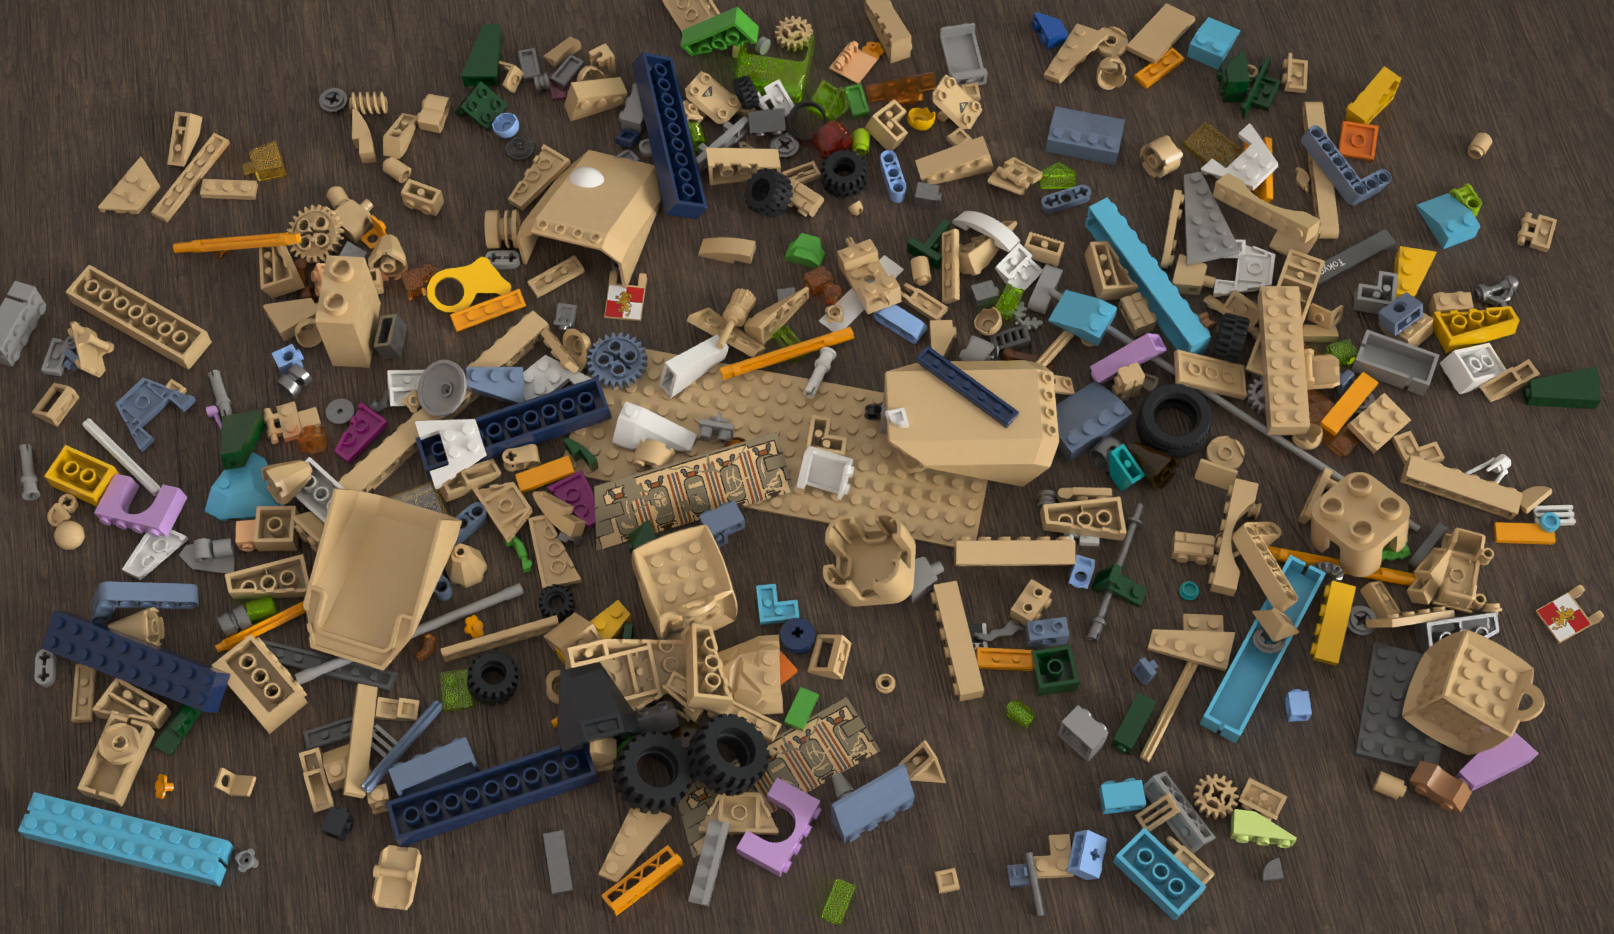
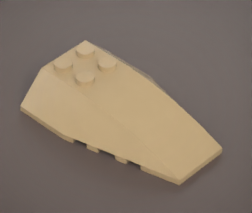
M602 639L566 648L565 670L600 662L633 711H636L667 694V691L662 686L666 685L673 671L686 677L685 640Z

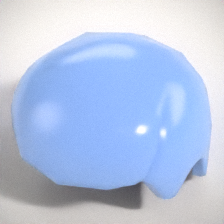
M501 113L492 123L493 131L501 138H511L519 130V121L515 114Z

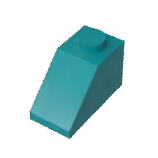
M1124 444L1108 453L1110 477L1121 492L1145 476Z

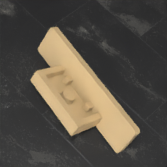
M1236 290L1231 293L1225 304L1212 295L1204 298L1203 301L1207 303V306L1212 310L1222 313V317L1227 312L1248 318V332L1252 334L1255 340L1257 339L1260 328L1256 326L1259 322L1257 304Z

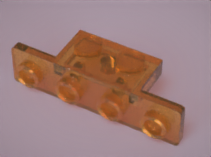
M932 71L866 85L868 102L886 99L889 104L895 99L900 105L917 103L920 100H924L922 91L936 88L935 73Z

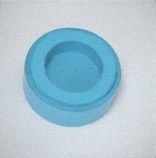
M1552 512L1544 513L1539 519V526L1545 532H1555L1560 526V518Z

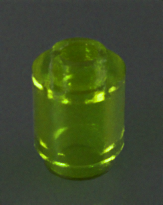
M1018 699L1015 702L1011 700L1005 708L1007 711L1006 716L1021 727L1027 728L1036 717L1033 710Z

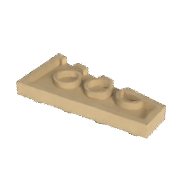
M1153 629L1147 650L1226 671L1235 632Z

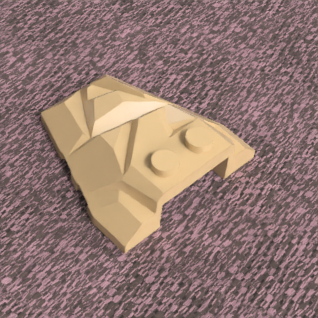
M779 635L758 636L718 652L719 659L722 660L724 677H727L729 684L727 686L729 694L732 695L733 700L762 715L783 714Z

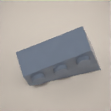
M466 367L463 370L467 381L466 391L512 405L524 402L523 367Z

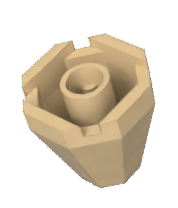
M391 234L383 235L378 240L368 258L370 270L380 268L383 281H388V277H394V280H399L408 271L403 249L397 237Z
M302 460L267 465L261 469L264 482L268 480V491L276 502L281 503V505H285L293 499L311 479V473L313 472L309 463H305Z
M458 544L453 547L444 568L452 584H459L461 587L468 588L482 581L483 574L487 570V564L479 550L464 544Z

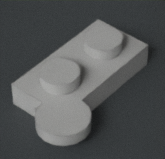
M69 336L65 341L52 338L41 369L43 374L62 376L65 367L63 364L68 359L63 353L67 348L76 350L74 338Z

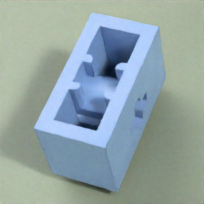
M1089 830L1075 832L1067 872L1085 880L1099 878L1102 871L1103 857L1106 852L1107 838Z

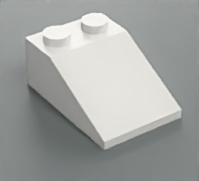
M1490 343L1454 350L1440 362L1444 373L1449 377L1459 394L1473 391L1506 371L1505 366Z

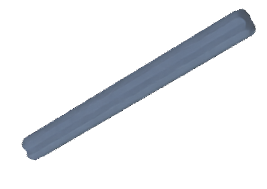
M437 700L431 703L361 784L363 791L370 793L388 773V769L392 768L443 709L442 703Z

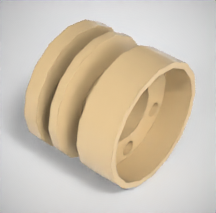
M486 210L485 239L488 249H500L502 240H505L507 248L511 247V240L513 241L514 248H519L516 237L522 222L518 210H512L511 218L509 210H505L504 218H501L499 210Z

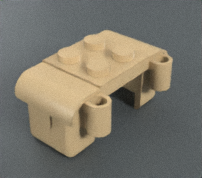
M1461 528L1454 529L1452 534L1445 533L1441 548L1450 549L1451 554L1445 575L1439 589L1431 600V604L1445 606V608L1472 614L1471 610L1478 611L1483 607L1486 602L1485 595L1481 593L1476 594L1479 566L1489 564L1494 557L1492 549H1484L1486 539L1484 534Z

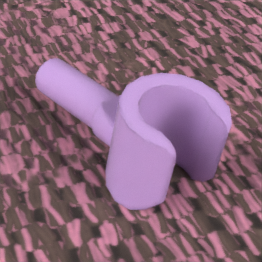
M214 405L206 407L208 417H215L221 430L222 421L219 416V410Z

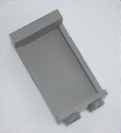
M964 23L962 25L940 28V42L948 75L954 78L959 86L961 84L977 82L978 85L986 84L988 73L986 68L983 67L975 35V23Z

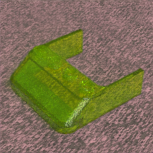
M811 34L806 58L802 62L747 54L749 42L743 43V46H740L735 79L749 75L756 87V91L760 92L761 96L766 95L764 87L779 79L793 103L802 100L815 47L814 34Z

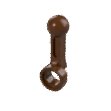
M299 258L294 262V265L305 288L299 289V291H301L303 299L312 298L313 302L317 303L318 297L315 295V289L313 286L308 285L307 270L309 264L307 260Z
M1005 348L1001 352L1003 361L1026 360L1036 362L1041 356L1016 352L1012 348ZM1052 360L1046 368L1053 372L1054 362Z

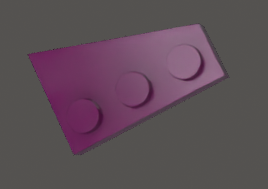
M361 402L357 407V413L350 420L349 428L343 433L334 450L335 454L349 465L389 425L387 420Z
M582 470L548 486V489L557 498L574 507L573 513L578 518L584 520L588 528L596 525L595 495Z

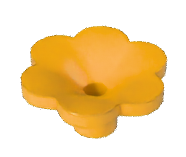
M867 42L866 46L862 48L863 52L877 60L884 54V50L878 42Z
M472 615L465 619L466 627L464 632L466 634H471L474 639L484 635L483 623L478 620L477 616Z
M159 774L158 780L155 783L156 798L164 799L167 791H173L174 784L167 783V776Z

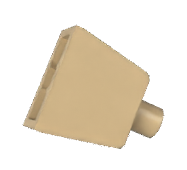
M365 199L360 205L354 200H348L334 210L336 212L335 215L340 217L339 221L343 223L339 227L345 231L342 234L355 243L360 240L372 224L369 211L374 206L368 199Z
M1179 254L1172 285L1177 287L1179 294L1200 295L1202 286L1213 288L1216 278L1205 275L1207 265L1201 262L1187 266V256Z

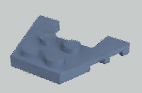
M142 378L115 404L138 448L143 453L155 441L143 427L169 402L174 403L183 412L187 411L196 402L193 396L185 395L178 390H172L162 384Z

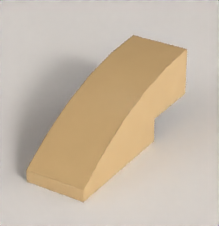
M352 109V140L355 149H359L362 163L377 162L376 151L369 128L361 114L356 109Z
M707 238L703 239L698 256L734 264V261L751 264L756 245L755 241L747 239Z
M1528 359L1515 368L1507 369L1479 386L1489 402H1493L1524 388L1530 380L1540 378V373Z
M494 459L474 464L467 469L464 468L456 474L455 478L444 482L439 491L445 502H449L473 492L472 488L474 487L481 488L501 476L502 473Z
M546 491L533 492L537 505L553 525L569 537L582 536L586 522L572 514L574 509L572 505Z
M1433 547L1414 571L1416 579L1407 589L1412 603L1429 604L1445 575L1451 554L1450 549Z
M318 747L298 753L314 813L335 807L331 787L323 765L321 748Z

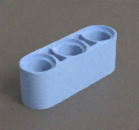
M891 150L883 151L880 156V170L891 201L901 203L906 197V183L897 156Z
M895 304L873 313L874 318L879 323L913 344H916L928 330L924 322Z

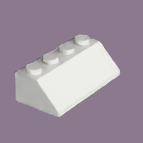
M309 457L305 463L308 462L312 468L311 479L295 497L325 524L334 488H345Z

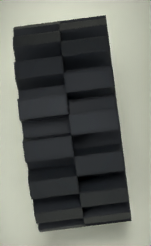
M749 75L733 80L734 91H736V96L743 109L747 110L759 105L758 92Z
M552 584V588L547 586L546 591L542 590V595L538 597L540 612L544 618L557 615V618L563 622L565 617L568 618L569 614L574 612V597L568 587L565 586L563 588L562 584L556 587V584ZM560 597L564 600V605L560 609H552L549 606L550 600Z

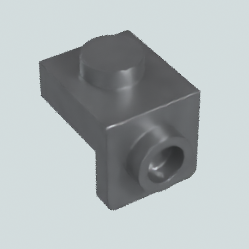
M558 303L556 320L553 321L554 325H558L557 329L568 330L569 327L574 328L577 305Z

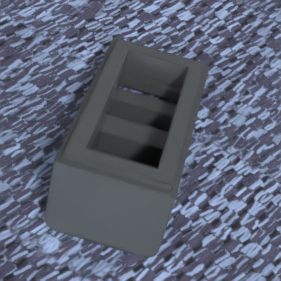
M1027 325L1014 327L989 336L990 342L998 346L997 339H1000L999 352H1002L1005 348H1012L1014 350L1030 347L1031 338Z

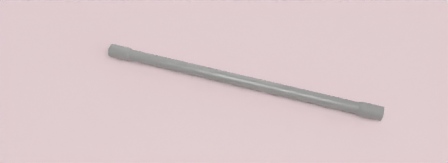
M520 583L494 595L419 624L412 638L502 601L524 594ZM338 657L316 667L295 674V677L301 685L354 661Z

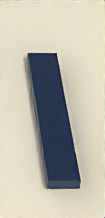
M928 345L915 358L916 363L1005 428H1008L1019 415V411Z

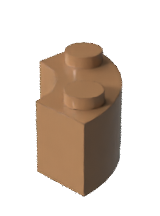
M1420 761L1410 779L1417 793L1427 796L1449 812L1454 810L1461 813L1472 793L1463 780L1449 775L1439 765Z

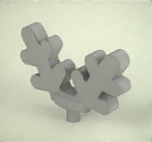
M1022 301L1019 305L1015 304L1014 310L1011 313L1015 317V326L1027 325L1028 331L1031 330V327L1036 331L1038 327L1042 326L1043 322L1037 321L1036 317L1032 321H1029L1030 318L1026 317L1025 321H1023L1022 319L1026 316L1027 308L1024 307V302Z

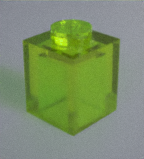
M1350 339L1329 344L1325 355L1332 354L1338 358L1339 367L1354 362L1357 349L1355 345H1352Z

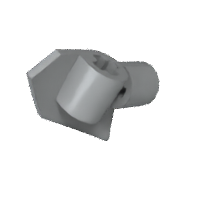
M205 538L194 540V544L186 545L179 554L193 570L222 574L235 572V552L232 538L213 541Z

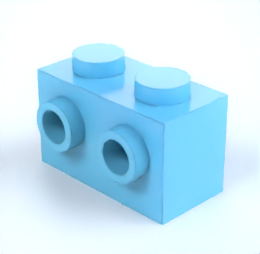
M1129 778L1119 783L1106 781L1100 786L1099 796L1103 814L1137 811L1145 808L1146 800L1142 780Z

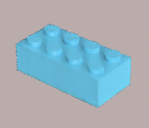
M1143 828L1115 856L1113 861L1174 922L1206 888L1146 828Z

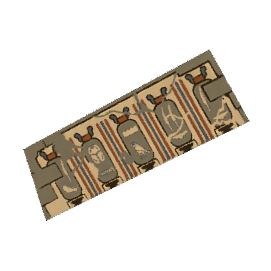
M771 433L594 486L596 551L630 541L629 535L647 520H650L654 533L700 520L699 516L703 512L719 508L725 502L735 501L738 508L793 492L794 489L778 433Z
M846 697L810 717L803 731L792 727L775 737L773 743L767 742L768 746L777 751V754L774 758L770 757L768 759L769 765L763 777L745 792L761 793L770 813H773L780 809V807L767 801V794L777 778L808 793L832 779L834 775L848 770L881 750ZM739 758L729 764L740 767ZM699 781L692 784L689 792L678 804L692 858L701 854L706 833H699V826L702 825L707 812L713 806L718 795L715 793V790H708L705 788L706 785ZM728 834L727 838L731 837L734 834Z

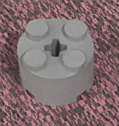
M972 336L968 347L961 351L959 359L962 361H993L994 357L998 358L999 347L979 337Z

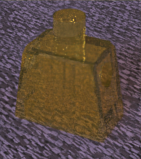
M275 140L249 152L251 162L241 164L244 174L255 172L258 181L288 177Z

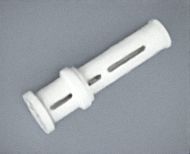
M829 347L821 348L820 357L814 363L815 369L803 391L804 396L812 399L815 397L825 373L830 370V364L836 358V352Z

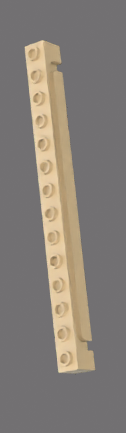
M531 311L529 314L524 315L516 326H512L507 334L497 339L490 349L482 352L480 357L475 362H471L467 367H512L534 348V344L537 341L540 342L544 339L540 332L545 327L550 330L549 324L536 312ZM466 391L460 406L446 416L431 415L423 408L414 412L406 423L401 424L391 436H387L379 447L371 450L369 455L363 461H359L349 473L344 474L338 483L345 489L369 492L372 488L375 489L419 450L415 439L419 437L415 424L416 421L453 420L480 395Z

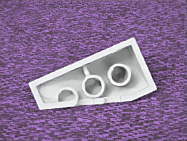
M625 402L617 420L612 444L629 450H636L640 439L645 442V439L649 438L666 444L665 448L669 451L673 448L675 452H691L697 439V434L643 407Z

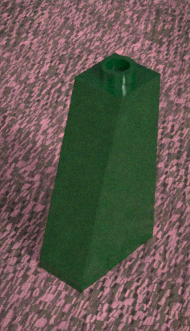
M483 24L462 72L464 87H474L480 81L487 87H499L501 65L498 62L501 61L503 37L500 24Z
M1598 367L1530 380L1527 387H1524L1523 390L1526 405L1595 409L1601 401Z
M260 409L222 416L220 456L225 470L245 467L265 427Z

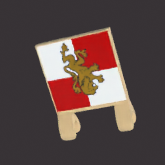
M610 271L604 318L641 321L647 275L640 273L638 286L628 285L627 289H625L622 284H617V271Z
M1578 585L1568 593L1535 611L1558 644L1600 622L1604 617L1601 611H1597L1590 617H1587L1575 601V598L1580 597L1585 591L1582 585Z

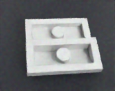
M1020 243L995 267L1003 281L1018 297L1043 271L1031 259L1033 255Z
M425 370L387 371L390 407L406 406L402 404V399L407 397L412 390L417 391L418 395L419 380Z

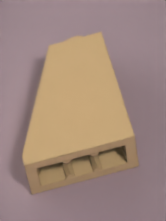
M312 298L265 304L263 308L285 342L295 336V327L299 321L306 318H316L318 302L315 304Z

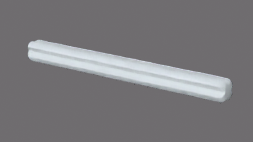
M86 419L82 423L84 428L153 496L158 495L161 489L160 486L91 419Z

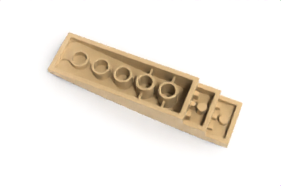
M1290 249L1276 286H1299L1303 326L1325 261ZM1259 331L1246 370L1263 376Z

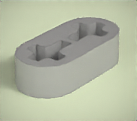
M493 250L485 255V258L489 259L495 269H515L520 265V257L516 251Z
M44 649L36 654L34 678L41 687L47 688L55 682L57 659L54 653ZM46 655H48L50 658L46 660L45 665L42 659H45ZM45 671H46V674H47L49 677H47V678L45 679V681H43L41 678H43V677L45 676Z

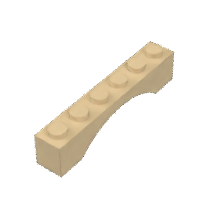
M1229 173L1216 181L1213 192L1214 198L1304 244L1317 235L1320 219L1303 211L1283 209L1263 201L1246 187L1243 180Z
M1235 478L1233 485H1229L1227 496H1230L1229 502L1226 501L1223 513H1226V518L1222 519L1219 529L1223 531L1222 537L1218 536L1216 548L1219 551L1218 555L1214 554L1212 566H1215L1214 573L1210 572L1208 584H1211L1210 591L1232 597L1236 592L1240 571L1232 554V531L1237 521L1252 509L1256 499L1258 483Z

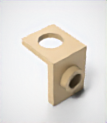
M499 61L498 64L506 71H509L503 86L511 93H515L524 72L513 64Z
M1312 303L1309 309L1308 320L1326 329H1330L1341 321L1344 306L1340 305L1333 311H1330Z
M220 768L214 787L230 796L250 797L256 777L235 775L225 768ZM224 775H227L229 782L224 787L222 785V778Z

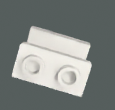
M808 446L803 456L797 487L804 489L806 485L838 494L837 499L841 500L843 495H847L849 492L850 484L848 483V478H851L854 472V467L852 466L853 459Z

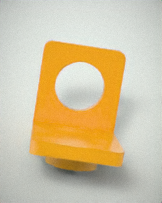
M371 215L373 228L360 239L369 249L373 250L378 240L387 234L385 224L374 215ZM376 235L378 240L370 243L368 242V237Z

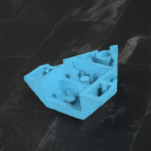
M252 452L245 467L230 470L224 469L211 487L205 513L220 521H228L233 518H240L241 520L256 519L257 506H286V504L281 505V503H277L268 491V480L264 482L261 469L268 464L265 458Z

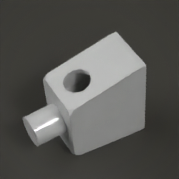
M926 557L915 559L914 587L908 596L911 603H914L933 590V586L938 583L936 575L944 572L940 561L930 565Z

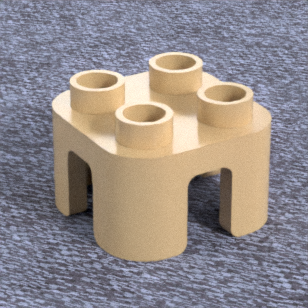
M1363 472L1348 474L1314 502L1311 513V542L1318 551L1323 553L1329 548L1330 540L1333 541L1340 548V567L1346 573L1355 577L1369 576L1380 568L1382 550L1387 543L1390 542L1389 547L1395 552H1399L1406 545L1410 508L1404 499L1373 476Z
M891 512L876 513L875 523L879 526L876 528H865L854 515H843L834 519L826 530L825 543L836 556V567L834 564L824 565L823 577L840 599L849 606L899 603L905 600L913 590L915 540L898 517Z

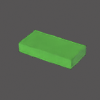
M862 84L844 87L852 118L870 116Z
M800 687L784 724L803 731L819 698V694Z

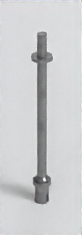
M1140 503L1136 504L1132 517L1126 518V523L1129 526L1116 560V564L1121 567L1124 564L1136 528L1142 527V521L1139 519L1144 506ZM1107 590L1104 593L1097 616L1092 617L1090 621L1091 626L1086 639L1092 643H1098L1101 631L1106 626L1104 617L1113 595Z

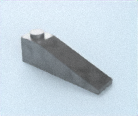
M1497 612L1458 616L1414 624L1416 642L1423 653L1444 637L1468 629L1486 638L1499 633Z

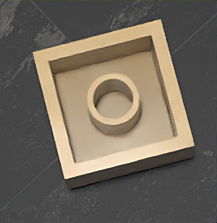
M257 506L253 543L258 551H298L299 533L294 529L295 523L292 519L295 515L300 514L296 506Z

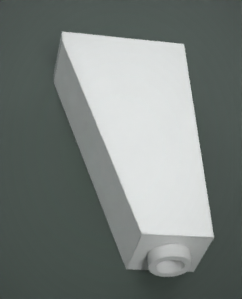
M718 335L665 362L659 386L670 398L674 397L726 358L729 347L725 344L723 349L717 348L716 345L720 339Z

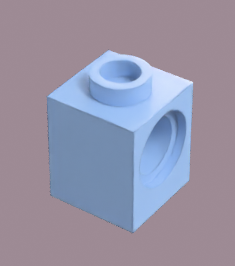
M293 344L272 353L282 375H287V370L294 363L303 368L301 360L304 358L299 349L295 350Z
M1076 554V564L1072 565L1068 583L1077 588L1087 589L1094 572L1095 560Z
M1294 689L1287 693L1285 706L1288 722L1308 721L1312 715L1309 692Z

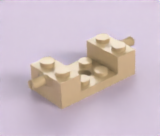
M852 237L847 238L845 242L849 247L837 251L838 265L866 313L870 314L902 302L900 285L893 274L887 275L879 262L878 250L871 239L855 244Z

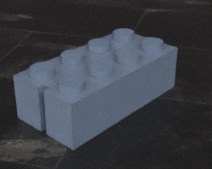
M466 737L456 738L445 746L434 747L429 753L415 755L412 757V760L405 763H396L392 768L388 769L399 797L480 771Z

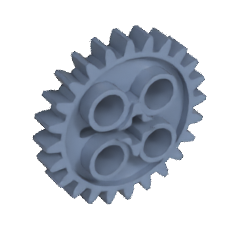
M613 332L611 338L605 335V340L598 338L599 344H592L593 349H589V355H587L589 375H592V378L598 377L600 384L604 383L606 389L609 385H612L613 390L616 386H619L620 390H622L623 385L630 388V382L637 384L636 378L642 379L641 373H646L645 367L648 366L646 361L648 357L645 354V347H642L641 341L637 342L636 337L630 340V335L627 334L623 337L622 332L616 337Z

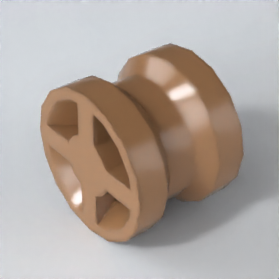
M1207 312L1198 316L1200 323L1209 332L1216 327V323L1210 320V315Z

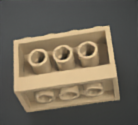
M250 634L212 664L214 668L230 673L227 685L269 734L308 703L305 699L307 694L303 688L293 679L288 670L281 665L276 656L268 650L259 637L255 639Z

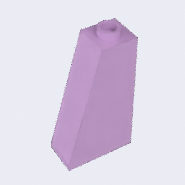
M1147 333L1090 366L1092 370L1091 375L1096 382L1106 383L1117 376L1118 368L1128 367L1136 362L1141 365L1163 354L1167 349L1159 334Z
M1514 732L1509 739L1498 746L1478 753L1458 772L1455 778L1463 780L1472 792L1530 763L1539 753Z

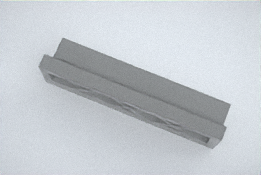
M1166 771L1153 776L1143 785L1144 794L1151 803H1154L1167 793L1171 794V798L1176 802L1180 812L1165 822L1189 851L1195 853L1204 844L1216 838ZM1165 801L1164 803L1156 807V810L1158 811L1159 809L1167 805L1168 802ZM1172 808L1162 813L1161 816H1164L1165 814L1170 812Z
M709 820L688 902L709 907L730 827L728 822L723 821L722 823Z

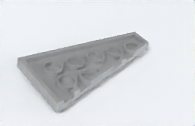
M1202 172L1184 175L1187 266L1239 254L1240 249Z

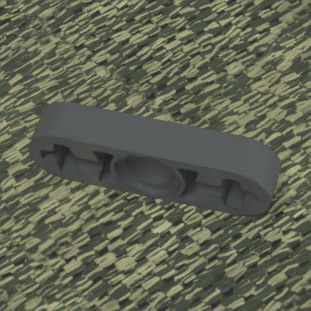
M1439 522L1408 564L1416 569L1430 550L1437 544L1448 527Z

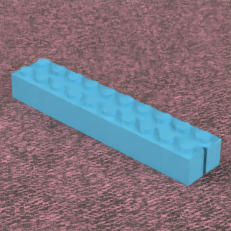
M1107 197L1089 206L1085 227L1096 242H1109L1119 257L1120 264L1124 269L1128 270V275L1133 283L1136 282L1138 285L1135 293L1140 292L1142 297L1147 298L1150 312H1154L1156 315V324L1175 350L1205 355L1211 338L1209 330L1200 323L1198 315L1191 311L1188 302L1180 296L1177 287L1168 280L1166 272L1160 269L1157 260L1148 253L1146 245L1139 241L1136 232L1131 230L1125 217L1121 216L1117 211L1116 205L1113 202L1111 203Z
M1290 555L1282 572L1297 594L1298 600L1284 614L1298 628L1326 573L1310 565L1305 575H1302L1301 572L1306 562ZM1268 598L1264 602L1261 610L1273 609V606L1269 602ZM1257 618L1200 722V725L1215 733L1217 730L1221 731L1220 736L1235 744L1240 738L1293 637L1285 638V646L1282 648V651H1278L1274 655L1272 653L1265 655L1263 651H1257L1256 646H1253V634L1262 627ZM1265 639V644H1267V643H1271V644H1272V640L1270 639V640L1268 641V640Z
M35 792L27 808L30 813L24 815L18 832L27 839L220 887L226 872V868L218 860L220 859L223 864L228 865L234 850V846L228 840Z

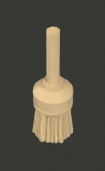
M738 288L734 291L730 304L727 305L723 313V318L727 325L716 345L718 349L724 348L734 327L744 325L748 313L755 305L756 297L748 289Z

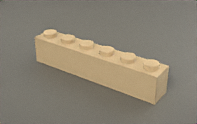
M1411 455L1407 459L1400 480L1401 483L1510 520L1518 514L1523 493L1518 492L1515 488L1501 486L1495 481L1480 479L1477 475L1462 473L1461 470L1456 468L1450 469L1439 462L1424 460L1421 456Z
M957 581L936 584L933 586V592H930L932 604H936L937 608L935 610L936 622L941 624L939 634L941 640L945 641L946 646L943 647L945 658H949L950 661L948 671L950 677L954 678L955 683L952 684L954 695H958L959 702L981 698L984 694V687Z

